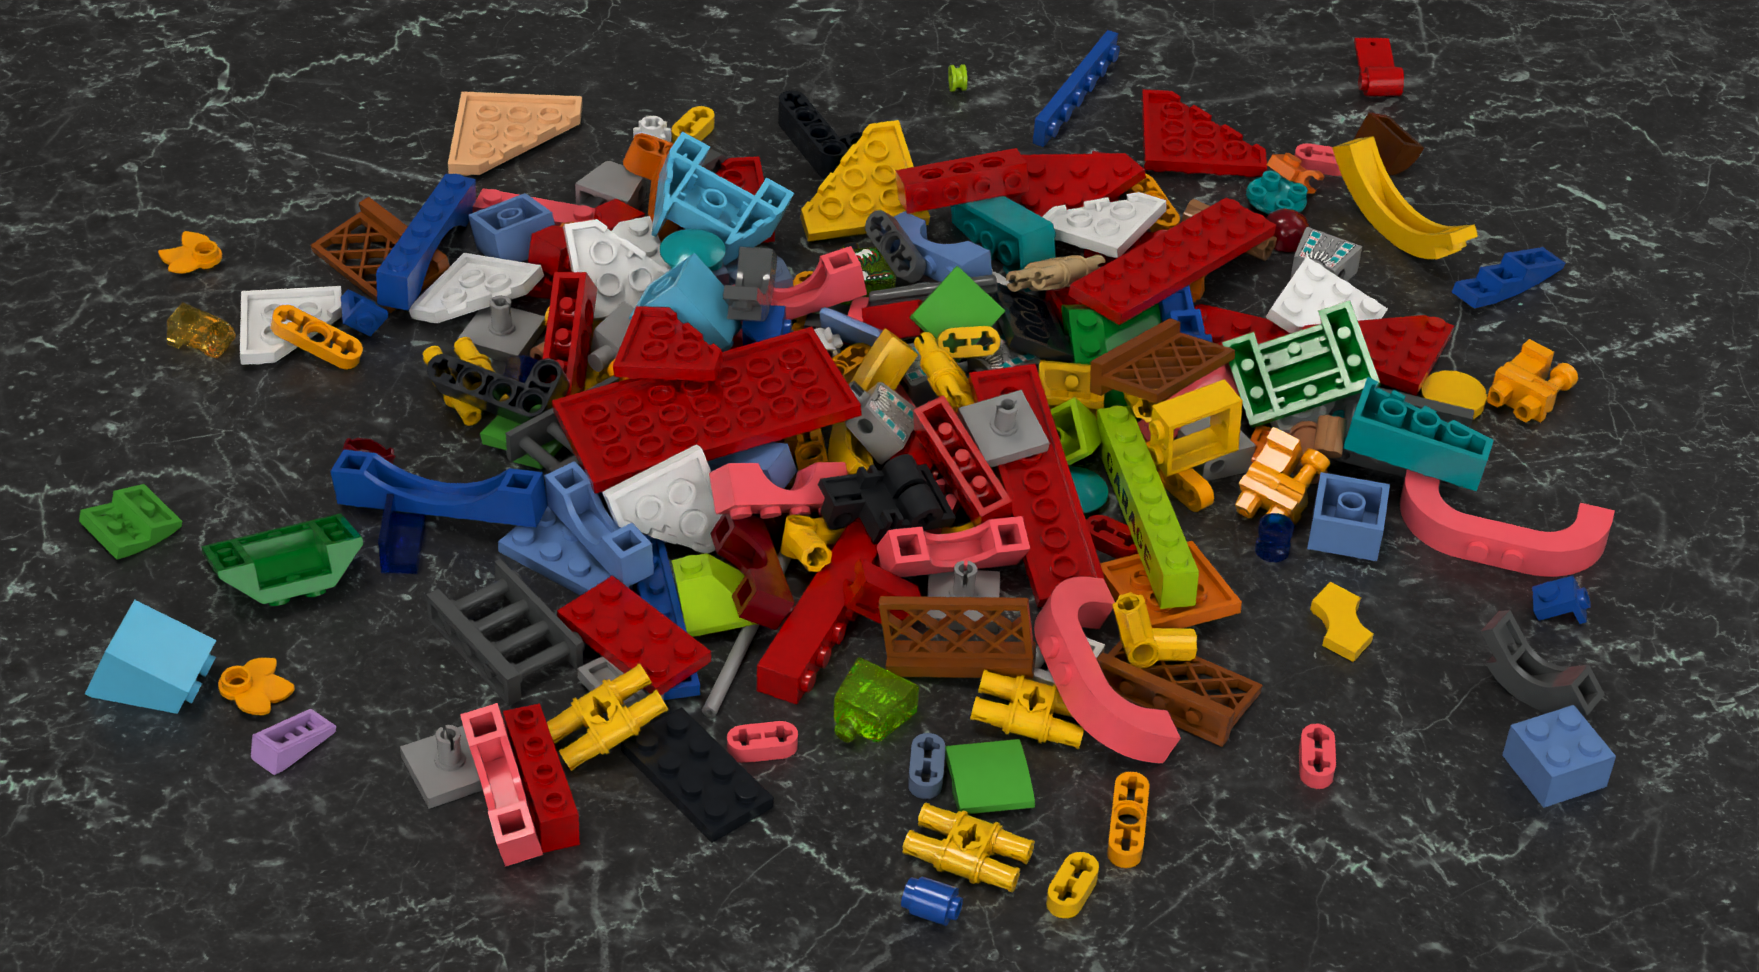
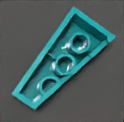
M1005 196L951 206L952 223L974 244L981 243L983 248L990 250L991 260L997 258L1005 265L1003 266V271L1006 274L1010 271L1022 270L1031 262L1056 258L1054 242L1056 232L1053 223ZM1029 288L1023 289L1025 292L1031 291Z
M1367 377L1343 449L1477 492L1494 440L1455 420L1447 423L1439 418L1436 414L1437 411L1427 406L1420 409L1406 402L1405 395L1396 390H1393L1390 394L1377 387L1378 381Z

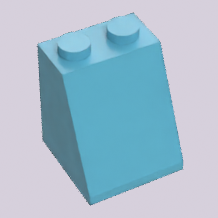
M695 253L649 284L636 305L644 307H670L677 313L678 320L683 324L687 322L703 334L705 342L709 345L714 343L722 352L732 347L734 344L732 338L742 328L741 321L727 319L728 304L723 299L724 285ZM636 306L629 317L630 320L632 319Z
M134 600L107 647L85 695L92 698L178 714L184 701L192 704L202 683L196 680L198 674L206 677L216 658L209 653L216 640Z

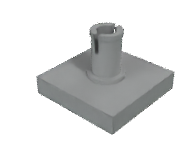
M495 296L490 301V307L480 309L458 339L470 337L479 353L489 358L518 366L546 328L545 316L512 308L509 297Z
M1022 390L958 408V418L991 468L1048 451L1050 442Z
M960 561L955 564L954 572L928 574L927 597H999L1000 572L977 570V566L971 561H968L967 570L965 571L964 561ZM929 610L927 612L928 615L937 621L946 616L940 610ZM967 610L963 613L975 622L984 616L977 610ZM955 620L947 626L953 630L967 629ZM993 621L984 626L990 632H998V625Z
M445 725V732L440 727L433 736L400 746L401 758L429 809L483 790L463 726Z

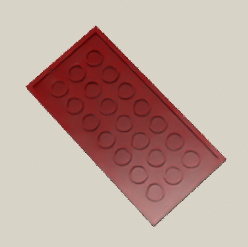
M813 327L722 352L723 361L716 381L698 382L696 380L629 378L552 400L553 412L581 468L586 472L594 494L603 492L696 444L702 448L706 460L711 461L729 454L745 451L763 444L862 416L861 404Z

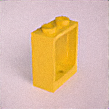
M1225 379L1152 406V418L1149 422L1151 438L1148 449L1155 466L1158 465L1166 477L1239 450L1243 400ZM1210 416V427L1173 440L1174 429Z

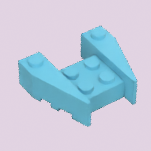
M682 131L671 147L659 174L651 235L656 237L667 220L685 229H700L717 235L725 244L726 251L723 263L726 266L739 257L740 247L754 248L771 237L781 221L794 192L766 178L756 195L749 193L702 167L710 146Z

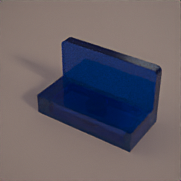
M387 494L379 534L378 545L381 573L417 574L425 530V514L396 513L395 494Z

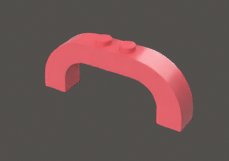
M1406 470L1400 498L1401 516L1406 526L1419 540L1441 553L1524 574L1559 577L1572 575L1589 568L1598 561L1605 550L1615 510L1580 503L1575 522L1570 527L1556 532L1538 531L1459 512L1442 499L1439 493V479Z
M1073 577L1062 581L1055 587L1037 615L1034 633L1038 647L1063 702L1078 724L1106 747L1132 759L1163 764L1181 739L1168 710L1140 707L1116 693L1107 682L1082 630V627L1100 629L1113 609L1112 604L1115 601L1105 580L1095 577Z

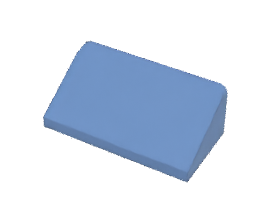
M824 307L820 310L821 328L826 329L830 327L833 335L839 334L841 340L850 345L864 343L872 347L883 331L834 309Z

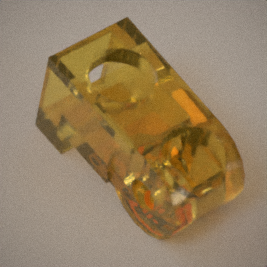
M183 302L167 319L168 345L179 349L185 344L192 348L200 349L205 355L212 358L221 356L236 337L233 327L225 320Z

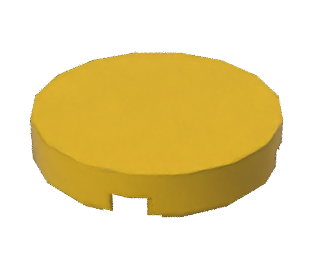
M1443 370L1432 373L1426 378L1420 389V397L1474 410L1473 419L1482 414L1487 400L1486 389L1480 381L1458 371Z

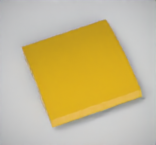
M1040 360L1038 374L1050 409L1076 397L1095 415L1097 420V409L1104 408V394L1100 396L1090 392L1091 365Z

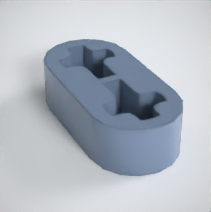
M920 734L913 739L911 745L908 788L912 795L917 798L931 799L939 795L942 790L945 742L936 734ZM925 750L932 751L931 758H924ZM922 773L930 774L929 782L922 781Z

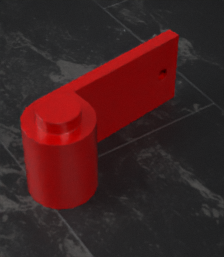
M1355 38L1354 45L1360 71L1358 78L1359 90H1363L1365 96L1400 97L1404 88V72L1402 67H1395L1389 38Z

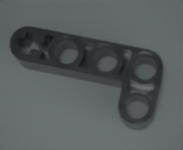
M789 90L779 95V126L818 175L826 179L830 172L833 173L838 167L840 160L850 147L861 138L863 132H855L839 137L803 93Z
M447 354L434 356L427 365L429 378L442 394L519 424H523L553 408L552 400L565 397L570 386L569 379L560 364L550 358L542 359L534 365L525 384ZM557 375L554 381L545 383L548 377ZM482 382L477 389L470 390L473 384ZM512 393L509 399L500 402L503 395ZM535 405H542L537 412L529 413Z

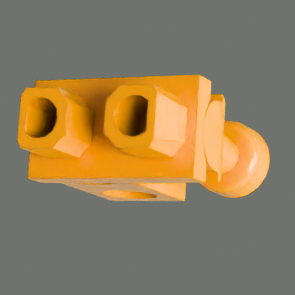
M1528 339L1523 344L1521 352L1512 361L1506 362L1503 367L1501 366L1496 370L1493 384L1489 389L1487 402L1497 408L1506 404L1514 409L1513 413L1516 418L1525 423L1531 419L1541 423L1546 418L1547 413L1552 412L1557 393L1560 390L1567 391L1572 388L1578 381V374L1570 364L1559 363L1551 370L1550 379L1546 381L1554 351Z
M1273 427L1266 437L1267 443L1260 455L1239 482L1241 493L1235 507L1239 514L1251 519L1259 507L1264 508L1268 512L1262 519L1263 524L1268 529L1279 534L1289 522L1297 524L1301 518L1300 513L1308 505V487L1315 474L1325 473L1330 465V461L1325 455L1315 449L1308 448L1303 454L1299 439ZM1301 459L1302 469L1294 478L1290 477V474Z

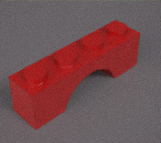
M614 199L595 207L594 220H599L608 227L607 229L612 231L619 222L642 218L645 216V213L618 199ZM551 225L531 234L528 263L541 265L542 270L554 276V272H572L563 227Z

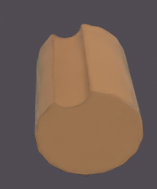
M1319 416L1313 449L1319 451L1327 458L1341 457L1347 420L1339 416Z

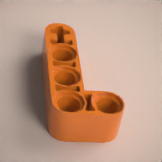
M639 133L634 136L623 160V165L629 172L651 180L648 216L651 217L653 222L659 174L674 143L648 134ZM667 220L658 233L661 243L668 235L676 232L679 225Z

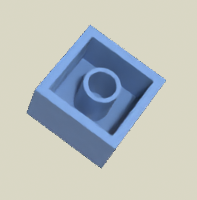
M526 193L468 215L477 250L488 257L518 262L527 260L529 257L531 234L555 225L552 212Z
M1321 472L1307 549L1377 561L1384 531L1390 484Z
M1574 705L1510 725L1502 755L1543 808L1607 787L1616 758L1615 754Z

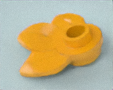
M184 231L182 234V246L158 250L161 260L169 265L168 271L178 274L189 273L198 268L210 269L222 260V251L217 244L209 240L208 236L195 232Z
M256 658L248 661L244 666L229 667L222 673L218 682L219 692L224 698L234 700L241 711L252 715L269 714L271 703H278L288 698L294 692L295 686L290 681L274 674L277 666L275 658Z

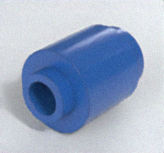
M921 876L919 879L911 877L905 886L901 907L908 909L911 915L947 926L951 919L955 921L958 919L963 905V898L958 896L959 889L957 887Z

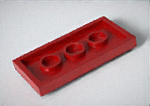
M610 576L557 610V617L572 632H577L587 645L623 673L628 672L640 663L652 682L651 685L643 688L649 694L657 690L660 696L711 662V651L614 576Z

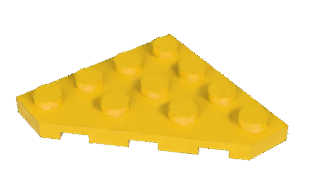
M899 120L869 124L857 143L853 144L842 157L840 164L834 172H830L819 186L817 193L811 201H807L803 206L800 218L808 242L867 234L865 223L874 211L882 210L893 217L905 211L898 199L895 170L914 166ZM928 210L910 213L925 220L926 225H929L930 215Z

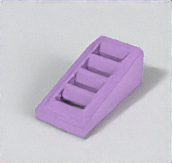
M310 708L253 734L251 758L264 769L276 775L336 732V725Z

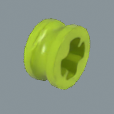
M961 64L959 68L949 65L948 83L951 92H955L957 88H960L961 91L967 90V70L965 64Z

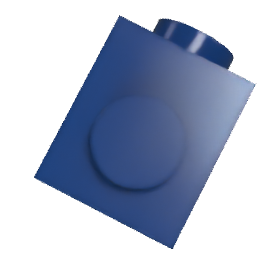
M349 289L340 297L343 324L370 337L388 318L387 310L377 306L374 301Z
M1573 575L1532 586L1533 611L1538 621L1573 611L1579 624L1587 622L1586 609L1591 608L1590 598L1586 588H1580Z

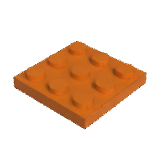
M1188 541L1187 544L1199 570L1195 606L1160 609L1139 554L1100 563L1108 589L1115 601L1118 600L1120 595L1129 592L1143 595L1152 628L1190 627L1241 613L1242 601L1193 541Z

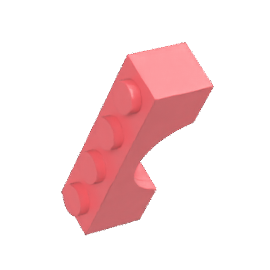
M849 246L820 256L815 271L802 283L789 288L774 287L771 305L785 306L786 319L793 320L813 312H818L821 308H828L867 295L862 267L852 247Z
M816 462L798 471L792 489L786 490L773 484L765 476L758 463H728L709 473L715 513L730 514L731 519H743L752 516V514H760L762 519L778 517L782 513L808 516L811 512H818L819 517H823L821 508L825 497L818 486L820 479L847 475L845 462Z
M1022 516L989 519L971 529L949 534H931L925 532L923 527L888 530L876 546L881 568L899 577L954 572L955 564L960 561H964V571L967 570L968 561L973 562L977 569L1017 565L1030 550Z
M498 703L460 714L486 799L488 815L496 844L505 867L543 855Z

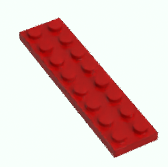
M1226 197L1070 284L1068 295L1114 323L1121 325L1274 236L1276 224L1265 219L1263 215L1243 207L1238 201Z
M1028 364L969 373L968 382L975 403L1022 390L1050 442L1046 452L995 466L998 480L1012 500V517H1023L1030 550L1023 557V562L1037 607H1043L1055 587L1066 579L1073 577H1095L1105 580L1036 365Z

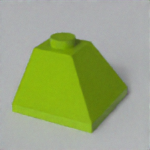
M1076 397L1050 409L1068 466L1091 455L1101 443L1095 415Z
M707 553L688 555L684 558L671 560L676 591L686 631L689 635L695 637L756 625L754 622L739 618L732 598V594L744 578V574L741 571Z

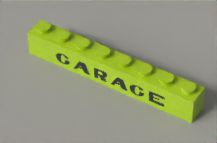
M1112 406L1110 408L1097 409L1096 421L1101 438V443L1097 449L1160 609L1195 606L1199 570L1130 406Z

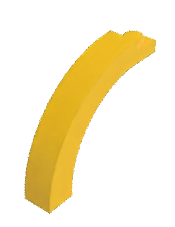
M1374 136L1357 138L1332 147L1342 178L1357 206L1373 227L1397 248L1419 258L1437 260L1461 251V248L1467 246L1466 241L1478 237L1475 224L1446 226L1435 223L1418 213L1403 198L1390 179L1379 155Z
M885 328L865 356L852 381L855 380L866 392L878 382H883L895 391L918 354L910 345ZM845 421L833 424L828 447L829 462H845L847 475L856 474L858 468L862 466L867 471L870 465H874L873 456L848 429Z

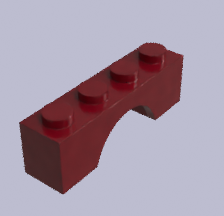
M722 514L710 535L717 554L730 561L744 574V578L732 594L739 618L777 630L784 618L791 614L795 602L764 519L753 515L743 519H731L730 514Z

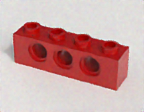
M1017 148L895 170L898 199L907 214L1029 191L1027 162Z
M554 272L542 359H554L562 367L570 384L566 396L583 392L585 388L598 289L587 272ZM557 375L548 377L545 383H551Z
M943 395L913 409L914 432L973 525L976 527L989 519L1012 517L1011 498L945 396Z
M540 703L503 711V720L542 852L546 853L580 845L579 814Z

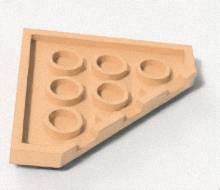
M461 92L448 160V174H460L463 176L481 175L579 125L583 107L582 96Z

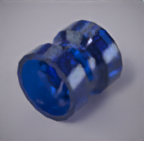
M1279 513L1266 514L1260 519L1258 526L1259 535L1255 543V552L1258 557L1268 562H1281L1288 558L1291 548L1290 540L1294 532L1292 520Z

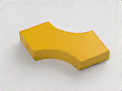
M1329 582L1312 600L1310 610L1323 621L1327 633L1324 636L1322 646L1354 662L1372 643L1374 633L1366 629L1357 617L1356 612L1361 597Z

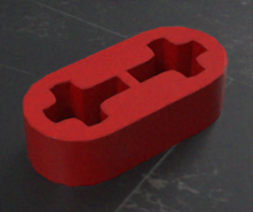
M1094 515L1086 520L1096 550L1116 559L1139 554L1128 525L1105 515Z

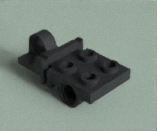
M909 454L892 458L879 471L875 465H870L867 471L862 466L858 468L856 474L822 478L818 483L825 497L821 514L828 528L839 530L850 525L855 519L860 518L873 544H878L888 530L923 527L925 531L951 527L956 519L927 464L917 465L913 456Z

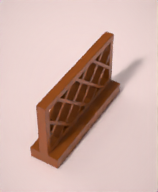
M368 196L359 202L361 210L359 213L311 244V248L317 256L377 302V282L365 281L364 279L365 275L376 274L380 265H367L368 258H384L385 260L408 226ZM361 224L367 228L366 233L351 234V231ZM371 242H385L386 248L370 249ZM349 243H364V248L348 250ZM332 244H342L341 250L327 251L326 248ZM436 249L429 264L421 292L432 285L450 267L447 256L438 249ZM346 259H361L360 266H346L345 261ZM382 306V307H383L384 309H386L389 313H391V312H393L394 310L397 309V308Z
M1169 318L1092 360L1090 392L1102 396L1115 389L1154 403H1159L1235 359V349L1181 333L1180 321Z
M880 596L879 610L887 653L885 666L887 677L982 678L985 669L1003 676L1017 678V675H1025L1026 679H1033L1037 650L1036 642H1033L1028 598ZM890 610H904L910 615L901 621L892 615ZM929 610H940L946 616L937 621L928 615L927 612ZM967 610H977L984 616L975 622L963 613ZM1003 611H1020L1021 616L1014 622H1011L1002 616L1001 613ZM917 620L930 628L923 635L910 627ZM954 620L967 628L960 635L947 627ZM993 621L1002 627L1003 630L994 635L985 629L984 626ZM902 633L911 640L894 639ZM940 634L949 641H931L930 639ZM974 634H976L977 636H979L980 638H982V639L985 640V641H967V640H968L971 636H973ZM1010 635H1014L1023 642H1005L1004 640Z
M1121 640L1108 654L1102 652L1096 658L1107 682L1121 697L1140 707L1168 710L1176 727L1221 747L1228 741L1233 726L1261 694L1263 686L1258 682L1198 656L1191 661H1176L1180 664L1166 665L1164 661H1157L1155 663L1156 666L1140 669L1126 663L1129 661ZM1197 674H1206L1213 679H1199ZM1186 675L1189 680L1175 681L1173 676ZM1229 688H1238L1247 693L1232 694ZM1219 689L1222 695L1208 696L1205 690Z

